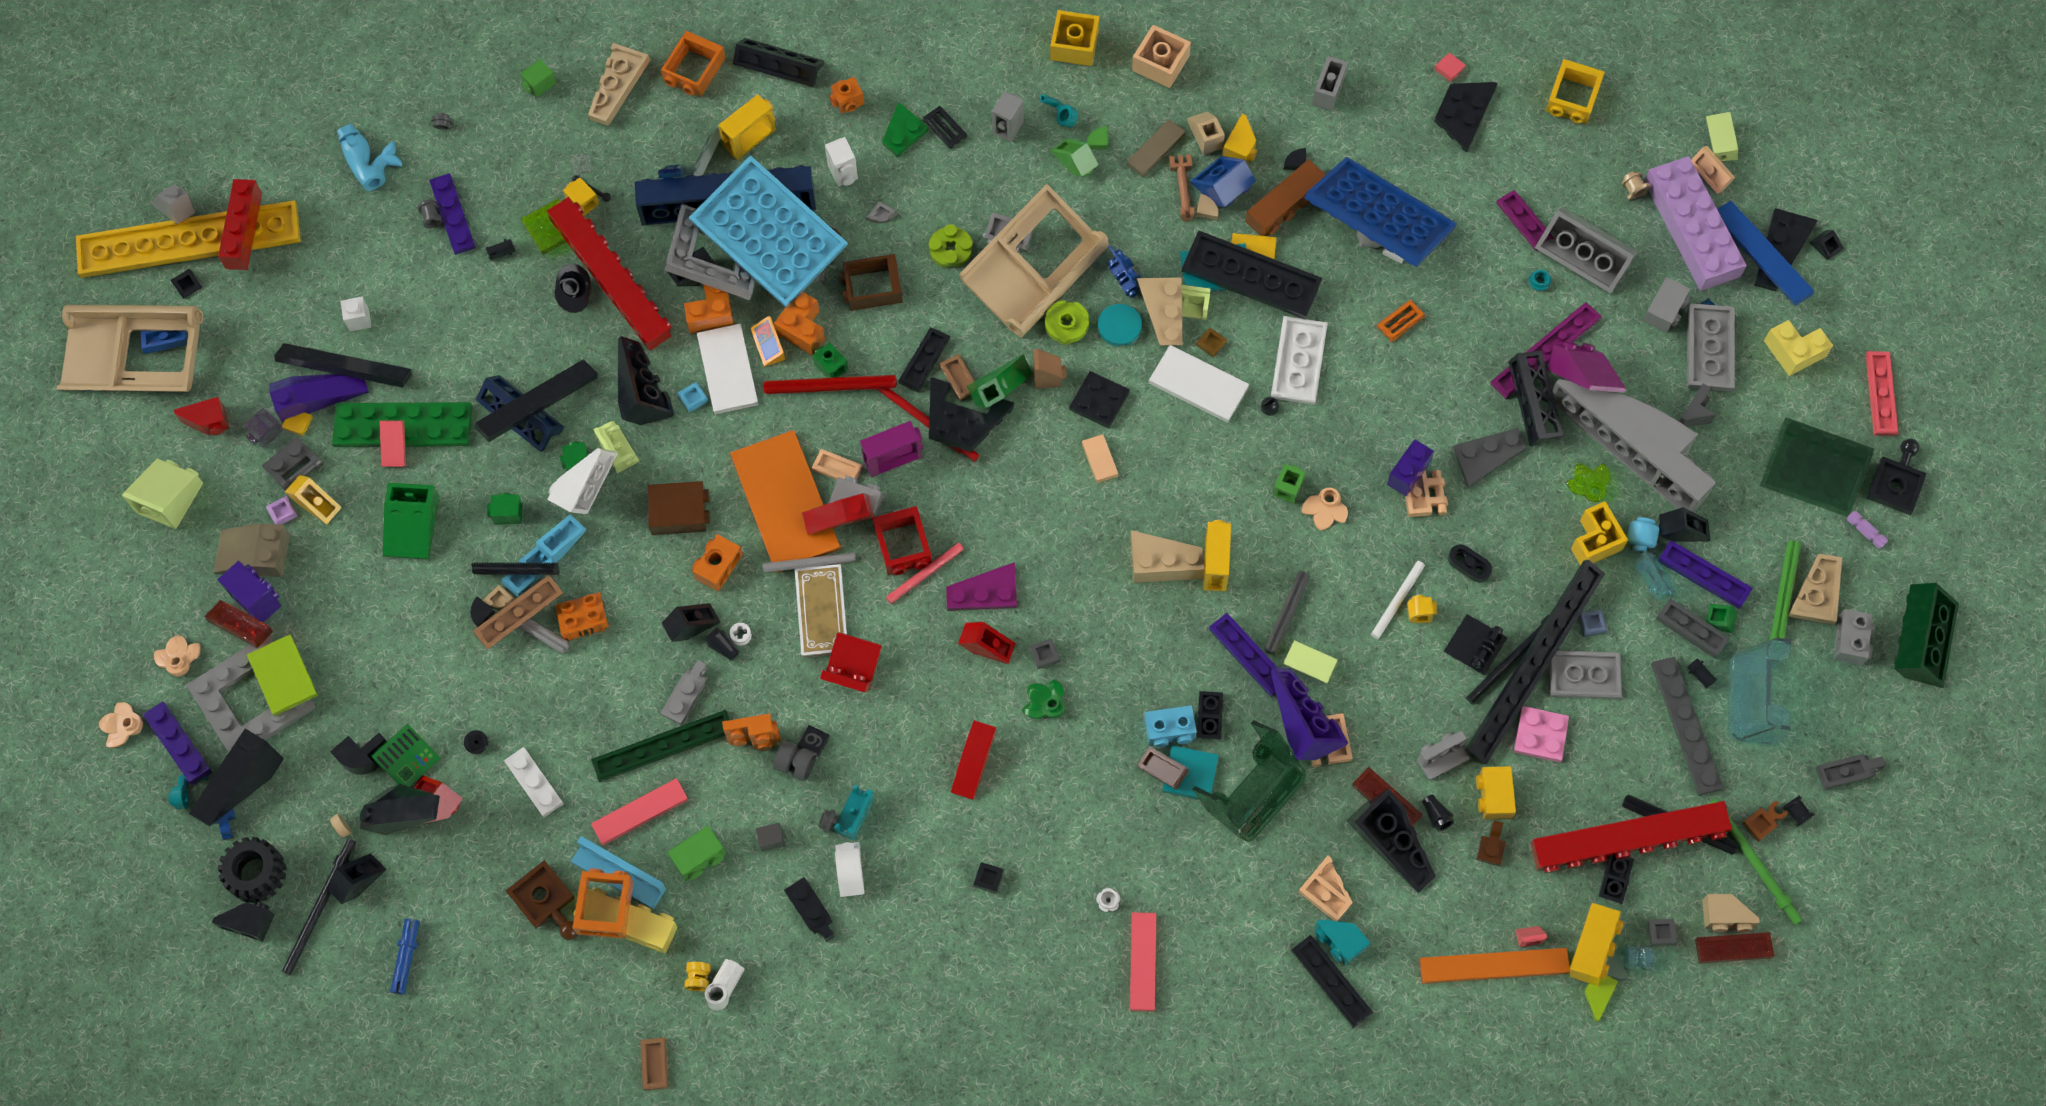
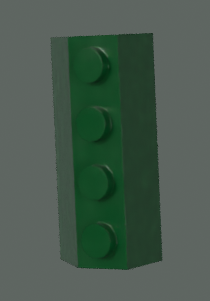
M1938 583L1910 584L1909 594L1906 597V611L1902 618V632L1898 639V653L1894 660L1895 670L1906 679L1944 688L1959 603Z

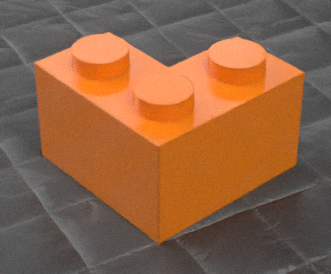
M704 284L705 300L684 303L690 334L734 325L729 293Z
M801 292L774 322V327L779 337L811 356L814 355L815 351L825 341L823 327L812 322L820 312L818 300Z

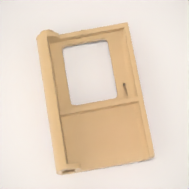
M70 304L64 306L62 318L69 330L61 383L57 385L56 390L189 392L191 390L200 324L203 322V312L199 310L198 306ZM132 331H187L188 340L184 369L181 372L125 371L130 333Z

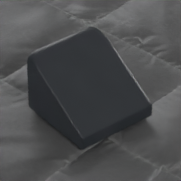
M1825 230L1809 242L1826 260H1829L1844 248L1834 230Z
M190 268L170 280L183 299L202 288Z

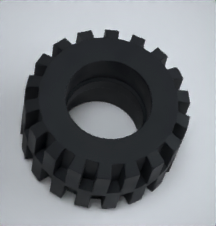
M245 837L242 838L241 843L237 840L233 842L234 846L231 849L227 847L224 850L227 854L225 856L221 855L219 860L222 862V865H218V871L221 873L218 876L223 883L222 885L243 902H248L249 900L251 903H255L258 901V898L261 901L268 900V894L273 897L276 894L274 889L276 887L281 889L283 886L280 880L286 879V874L283 870L287 868L283 862V856L264 839L260 840L258 837H252V840ZM253 859H263L261 873L253 880L242 881L241 872L243 867Z

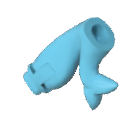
M352 124L337 130L345 159L365 190L372 191L385 183L384 168L387 165L402 166V161L395 155L396 144L394 141L388 144L383 149L381 155L376 157L373 163L369 165L370 147L359 130L355 129Z

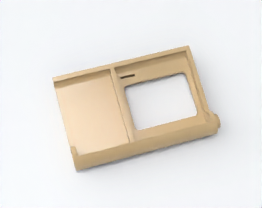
M1046 184L959 274V277L1012 332L1021 338L1109 247V239L1102 231H1093ZM1051 210H1056L1082 237V242L1047 278H1043L1017 252L1016 247Z

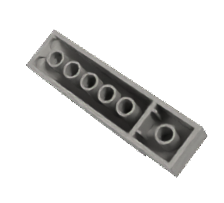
M1561 379L1555 383L1552 392L1557 409L1675 508L1684 507L1695 512L1707 499L1716 482L1709 473L1699 469L1691 458L1685 456L1698 434L1660 410L1626 395L1610 391L1588 390L1576 383Z

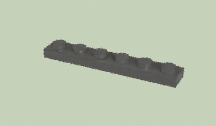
M1675 656L1652 662L1651 666L1698 796L1722 790L1720 778Z

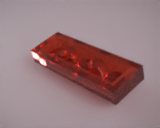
M219 600L204 616L209 623L255 648H258L273 632L267 624L222 600Z
M1370 767L1352 784V787L1368 801L1387 788L1390 789L1405 806L1412 827L1423 816L1420 811Z
M1770 932L1697 937L1695 939L1699 964L1771 959L1774 957Z

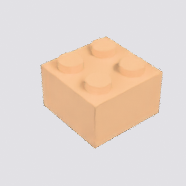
M1152 25L1133 56L1132 71L1170 88L1190 56L1191 42Z

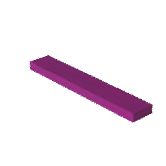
M1585 302L1527 352L1542 351L1545 365L1550 362L1554 344L1564 345L1565 341L1574 343L1600 321L1602 316ZM1536 358L1527 359L1528 365L1536 371L1538 368ZM1507 367L1490 383L1505 399L1515 392L1510 367Z

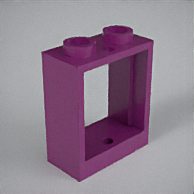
M911 420L860 440L862 459L871 478L921 458V450L923 449L922 435L918 427H913Z

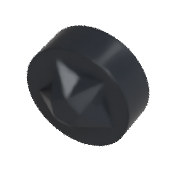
M472 730L464 738V747L469 753L480 754L488 746V737L481 730Z

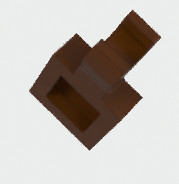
M1494 820L1491 824L1489 837H1481L1477 861L1496 866L1501 865L1506 844L1505 841L1499 840L1503 827L1502 822Z

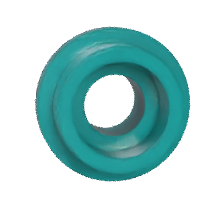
M1539 269L1531 273L1529 285L1532 289L1545 291L1550 287L1551 277L1547 271ZM1536 279H1541L1544 283H1539Z

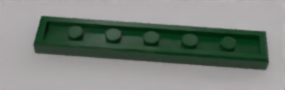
M720 711L591 759L598 781L602 782L724 737L725 733L722 722L730 720L727 711Z

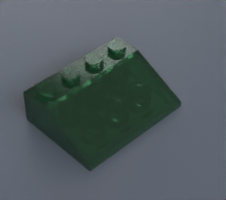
M1785 417L1778 429L1759 486L1848 517L1869 468L1874 448Z

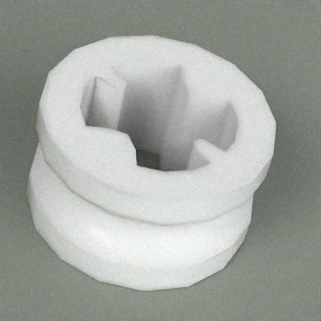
M736 623L731 627L730 637L734 644L743 646L751 640L752 634L747 624ZM742 629L744 633L747 632V634L743 635L742 639H738L737 635L734 636V634H738V630Z

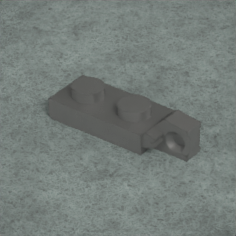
M1860 754L1818 765L1815 769L1823 790H1828L1870 779L1875 776L1874 771L1883 769L1886 763L1883 756L1869 759L1868 755Z

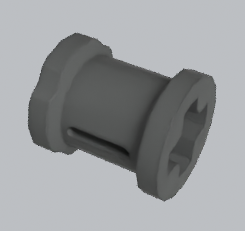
M425 200L418 205V211L422 213L424 218L423 226L425 228L431 229L443 223L442 217L438 215V205L435 200Z

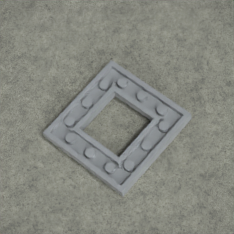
M682 204L664 270L750 300L755 279L736 262L734 270L731 271L692 257L697 234L704 233L689 220V217L697 209Z
M269 634L264 635L186 685L228 752L245 728L262 739L267 740L317 708L313 701L309 700L275 717L269 708L242 726L220 692L254 672L247 654L274 642Z

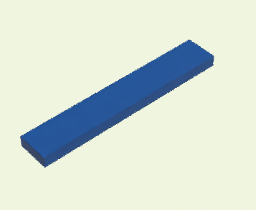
M1732 201L1717 209L1731 237L1794 306L1814 295V290Z

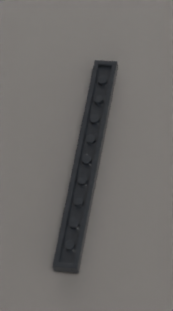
M1584 560L1467 745L1465 751L1481 764L1488 763L1603 579L1605 573L1590 560Z

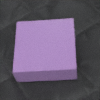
M287 496L266 506L275 524L282 525L298 517Z

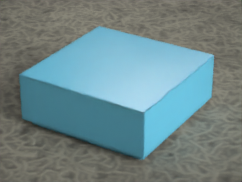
M697 382L677 393L689 413L709 402Z

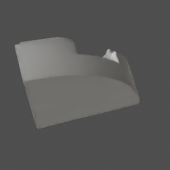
M879 201L867 216V220L873 223H885L896 217L897 211Z

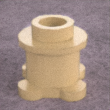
M1635 171L1626 174L1622 182V186L1626 187L1630 193L1627 196L1629 201L1647 194V190L1651 187L1650 183H1644L1642 180V173H1636Z

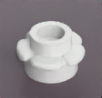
M1106 888L1097 895L1096 901L1099 903V908L1102 911H1115L1119 907L1120 895L1113 889Z

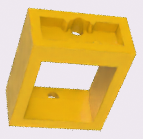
M1563 59L1545 111L1555 117L1562 116L1571 119L1574 123L1587 124L1605 71ZM1562 78L1593 87L1587 107L1556 98Z
M757 94L718 125L723 148L736 160L740 159L776 130V119L773 115L774 108L769 100L762 99Z
M1214 520L1207 524L1203 590H1227L1231 523H1226L1223 520Z

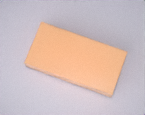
M1104 435L1083 440L1082 446L1096 483L1118 477V471Z
M821 449L812 466V471L835 480L838 477L845 479L846 476L857 479L863 465Z

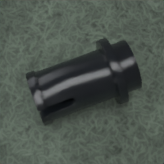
M506 238L504 242L486 247L491 261L507 254L512 255V252L516 251L512 240H507Z
M1697 658L1687 667L1689 669L1688 673H1692L1707 689L1717 678L1703 665L1704 661H1700Z

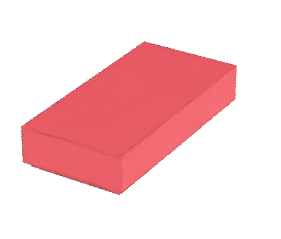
M404 420L380 421L382 467L406 466Z

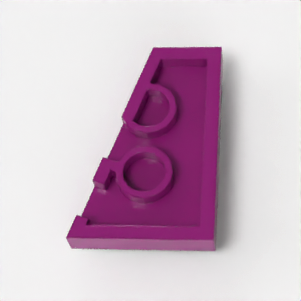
M1015 562L946 586L947 611L1017 608Z

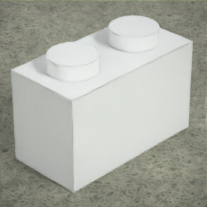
M843 137L825 144L828 167L837 186H848L858 179L856 160L846 138Z

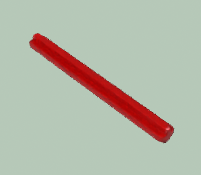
M895 375L771 380L764 381L763 390L765 394L885 389L896 388L897 378Z

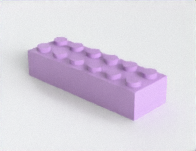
M1688 156L1649 169L1644 183H1650L1651 187L1648 191L1699 290L1702 291L1740 278L1747 265L1690 157Z

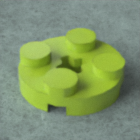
M953 224L946 225L944 228L937 230L930 238V256L937 265L943 268L961 267L972 256L973 243L970 235ZM947 244H955L956 250L950 249L947 251Z
M1061 300L1054 303L1048 308L1045 317L1047 334L1053 340L1063 345L1081 340L1089 329L1087 310L1075 301L1071 303ZM1062 319H1071V325H1063Z

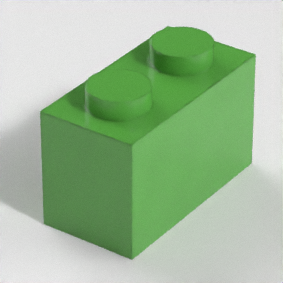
M708 825L667 852L685 881L698 878L702 875L703 869L709 865L715 866L724 859L723 856L726 855L723 846Z

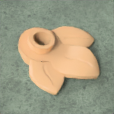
M1325 488L1320 491L1319 495L1309 496L1302 506L1303 514L1314 515L1315 526L1320 531L1329 528L1334 520L1345 523L1348 516L1347 507L1341 502L1340 493L1334 488ZM1332 497L1333 502H1327L1325 498Z
M176 635L167 642L166 649L154 652V660L158 667L166 668L169 674L180 677L189 671L190 663L198 658L201 647L199 643L188 645L184 637Z
M125 702L117 703L114 713H109L101 718L99 728L109 734L106 747L116 748L126 743L129 736L137 735L141 732L143 721L138 714L133 712L130 704Z

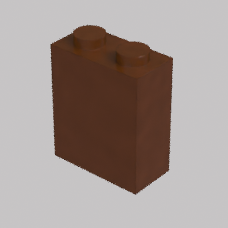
M703 481L648 485V526L651 535L707 532L706 524H710L711 520L710 511L706 510V503H710L709 489H705Z

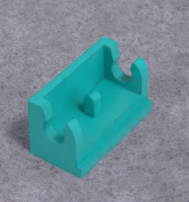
M854 785L832 831L855 840L875 799L874 792L869 789L865 792L859 789L858 785Z

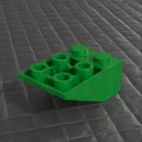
M388 482L384 502L383 557L429 560L439 502V494L434 485Z

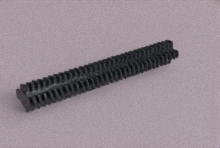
M472 562L471 564L472 573L477 575H559L560 573L558 562Z

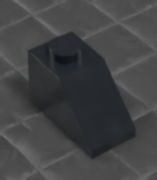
M1684 507L1659 515V532L1662 537L1673 542L1710 541L1708 519Z
M706 603L676 607L665 618L662 625L670 640L677 642L689 640L719 624L720 620L711 604Z
M369 853L336 868L326 889L341 904H344L361 895L386 871V868Z
M256 901L255 904L245 902L214 917L212 923L220 929L263 942L274 914L269 910V906Z

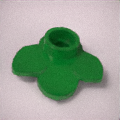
M1052 680L1047 687L1039 683L1028 686L1027 694L1031 702L1022 709L1026 716L1040 719L1045 716L1058 718L1063 715L1066 707L1062 698L1064 689L1058 681ZM1057 704L1055 707L1050 708V705Z

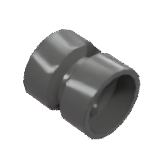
M785 740L777 752L773 768L785 774L791 772L792 777L806 781L814 767L817 753L806 748L799 750L798 745Z

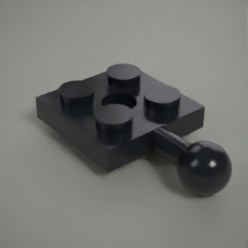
M1909 438L1901 443L1900 449L1903 454L1900 463L1882 456L1866 499L1911 515L1927 473L1909 467L1911 457L1915 456L1920 449L1919 443L1915 439ZM1896 481L1900 483L1902 490L1893 489L1891 482Z

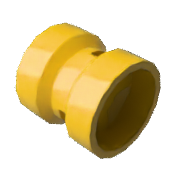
M705 962L686 963L688 978L685 980L684 988L690 991H705L710 983L707 977L711 972V964Z

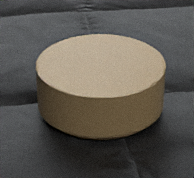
M339 813L330 818L333 828L342 838L352 833L347 822Z

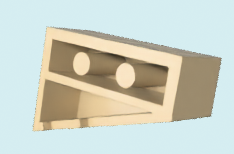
M1131 530L1130 543L1134 583L1203 579L1204 559L1202 547Z

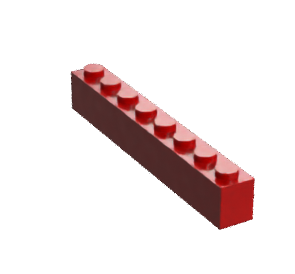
M567 197L548 209L547 214L550 222L646 348L651 351L671 337V324L666 317H660L657 313L659 309L653 300H647L643 287L640 284L636 285L634 283L631 271L627 267L623 268L621 266V259L618 254L608 249L607 246L609 244L602 234L598 236L590 218L585 219L582 215L584 213L578 202L573 203Z
M1725 801L1535 838L1530 844L1537 871L1544 870V873H1552L1558 871L1560 866L1568 865V869L1583 866L1582 862L1590 860L1592 864L1607 861L1606 857L1613 855L1616 856V859H1622L1631 856L1630 852L1639 851L1640 854L1654 852L1656 847L1663 846L1664 850L1678 847V843L1687 841L1688 845L1702 842V838L1711 837L1712 840L1722 839L1726 837V833L1732 830Z

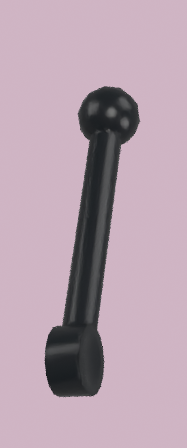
M574 175L572 177V181H576L580 177L578 175ZM587 184L597 195L602 197L603 201L607 202L611 199L609 193H603Z

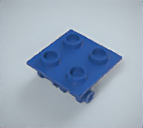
M1110 245L1109 248L1116 258L1108 262L1109 269L1116 280H1119L1118 283L1121 285L1126 296L1133 298L1140 289L1137 278L1142 277L1133 270L1134 264L1131 259L1124 255L1120 249L1115 250Z

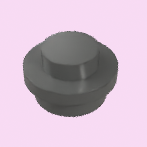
M437 113V116H432L431 120L433 127L437 129L450 130L451 125L454 123V120L446 113Z
M825 809L822 813L818 828L823 829L825 833L829 829H834L838 816H835V810L831 809L828 811Z

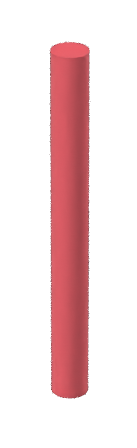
M958 542L886 596L890 604L894 603L964 550L962 545Z

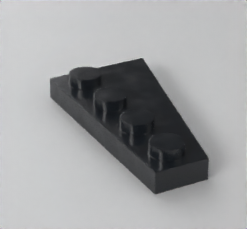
M1775 208L1766 239L1792 265L1818 220ZM1759 267L1754 286L1776 292L1778 287Z

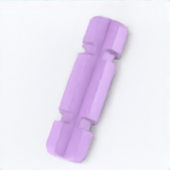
M1853 511L1847 517V521L1857 526L1856 529L1869 541L1872 540L1878 549L1884 547L1888 542V539L1882 534H1878L1879 531L1866 519L1863 520L1857 511Z

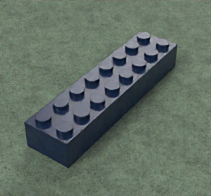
M811 166L776 167L768 170L811 210H816ZM734 171L725 174L710 173L702 176L688 175L680 178L665 177L657 180L643 179L635 181V202L641 225L676 223L682 204L698 209Z

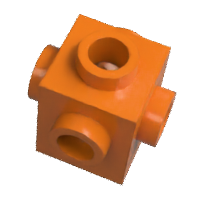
M855 77L840 80L831 86L832 95L829 96L833 107H837L841 114L852 112L864 105L863 92Z

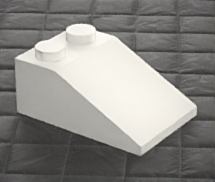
M597 448L551 485L549 489L550 495L547 500L569 512L587 514L618 453Z

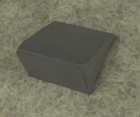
M780 823L756 828L761 852L785 846Z

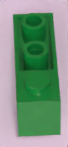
M1024 354L967 385V388L975 405L987 408L1005 398L1033 373Z

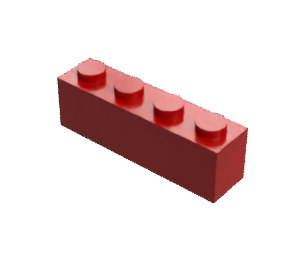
M233 179L218 258L225 269L248 270L262 198V191L255 180Z

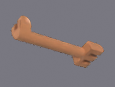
M1186 154V162H1183L1182 155H1178V163H1174V155L1169 156L1170 171H1177L1181 219L1183 222H1189L1194 218V207H1190L1186 170L1192 169L1191 154Z

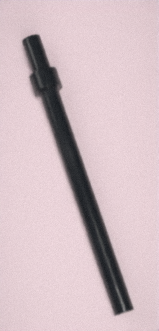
M1549 615L1541 621V625L1466 697V700L1473 704L1526 653Z
M348 838L340 855H336L332 863L334 867L281 972L291 975L331 895L326 887L336 868L350 862L349 857L357 843L356 841Z

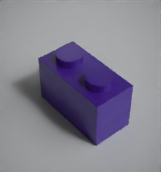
M1414 439L1390 472L1387 485L1407 497L1430 465L1434 450Z

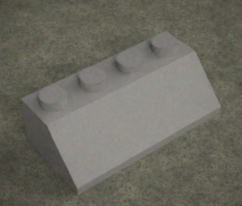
M1563 207L1557 210L1535 246L1537 250L1609 293L1613 292L1638 254V251ZM1551 233L1554 239H1550L1544 243V241Z

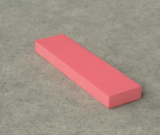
M1867 351L1865 355L1874 436H1897L1899 432L1890 352Z
M676 778L591 823L602 846L683 804L688 801V798Z
M1132 912L1130 1011L1155 1012L1156 913Z

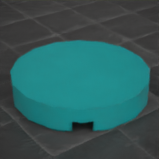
M1126 304L1108 306L1098 318L1100 337L1112 346L1130 345L1141 334V317L1133 307Z

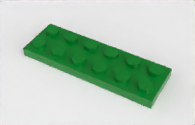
M471 402L336 403L332 445L333 447H381L380 421L404 420L405 447L469 446L473 405Z

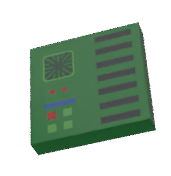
M408 723L371 756L398 785L402 784L409 787L440 759Z

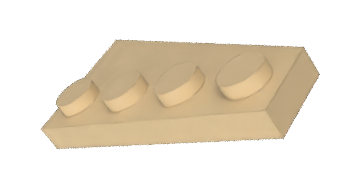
M615 43L612 44L611 56L607 58L606 70L599 82V91L595 93L588 114L590 120L606 126L610 125L651 60L648 54Z

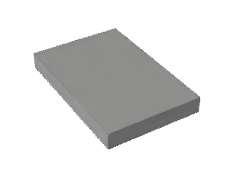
M1558 650L1549 663L1550 697L1622 699L1620 653Z

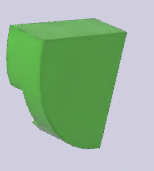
M1107 126L1100 127L1089 135L1087 144L1090 149H1108Z

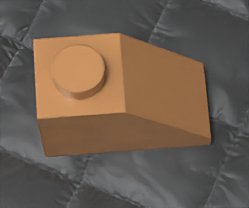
M1033 349L1035 389L1062 387V379H1066L1065 365L1061 366V358L1040 349Z

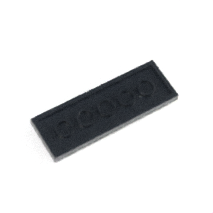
M1199 230L1181 271L1305 320L1322 282V277Z

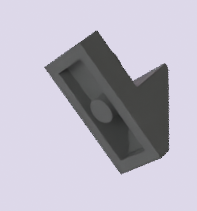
M1704 383L1701 385L1680 419V423L1686 427L1712 423L1716 414L1705 408L1711 398L1707 396L1711 387Z

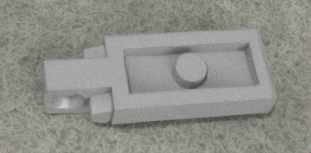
M697 660L692 671L687 669L685 674L683 673L662 709L661 716L682 726L705 687L706 678L703 677L707 670L705 663Z

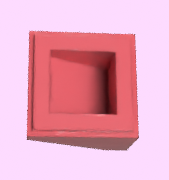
M1539 926L1516 929L1520 947L1540 945L1547 938V934Z

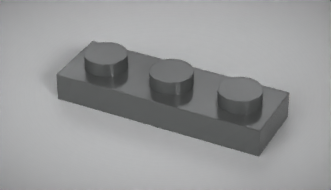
M1671 598L1656 617V620L1715 659L1730 639Z

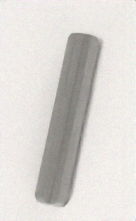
M532 619L519 626L520 629L562 654L566 653L570 647L568 641Z

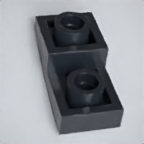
M1199 691L1197 738L1221 739L1223 692Z
M1615 855L1608 857L1598 897L1623 904L1634 862L1633 858L1616 859Z

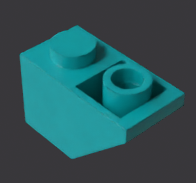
M1320 919L1315 924L1314 928L1316 929L1315 935L1322 943L1326 942L1332 949L1330 953L1333 958L1339 963L1342 961L1345 966L1368 949L1370 945L1369 940L1354 923Z

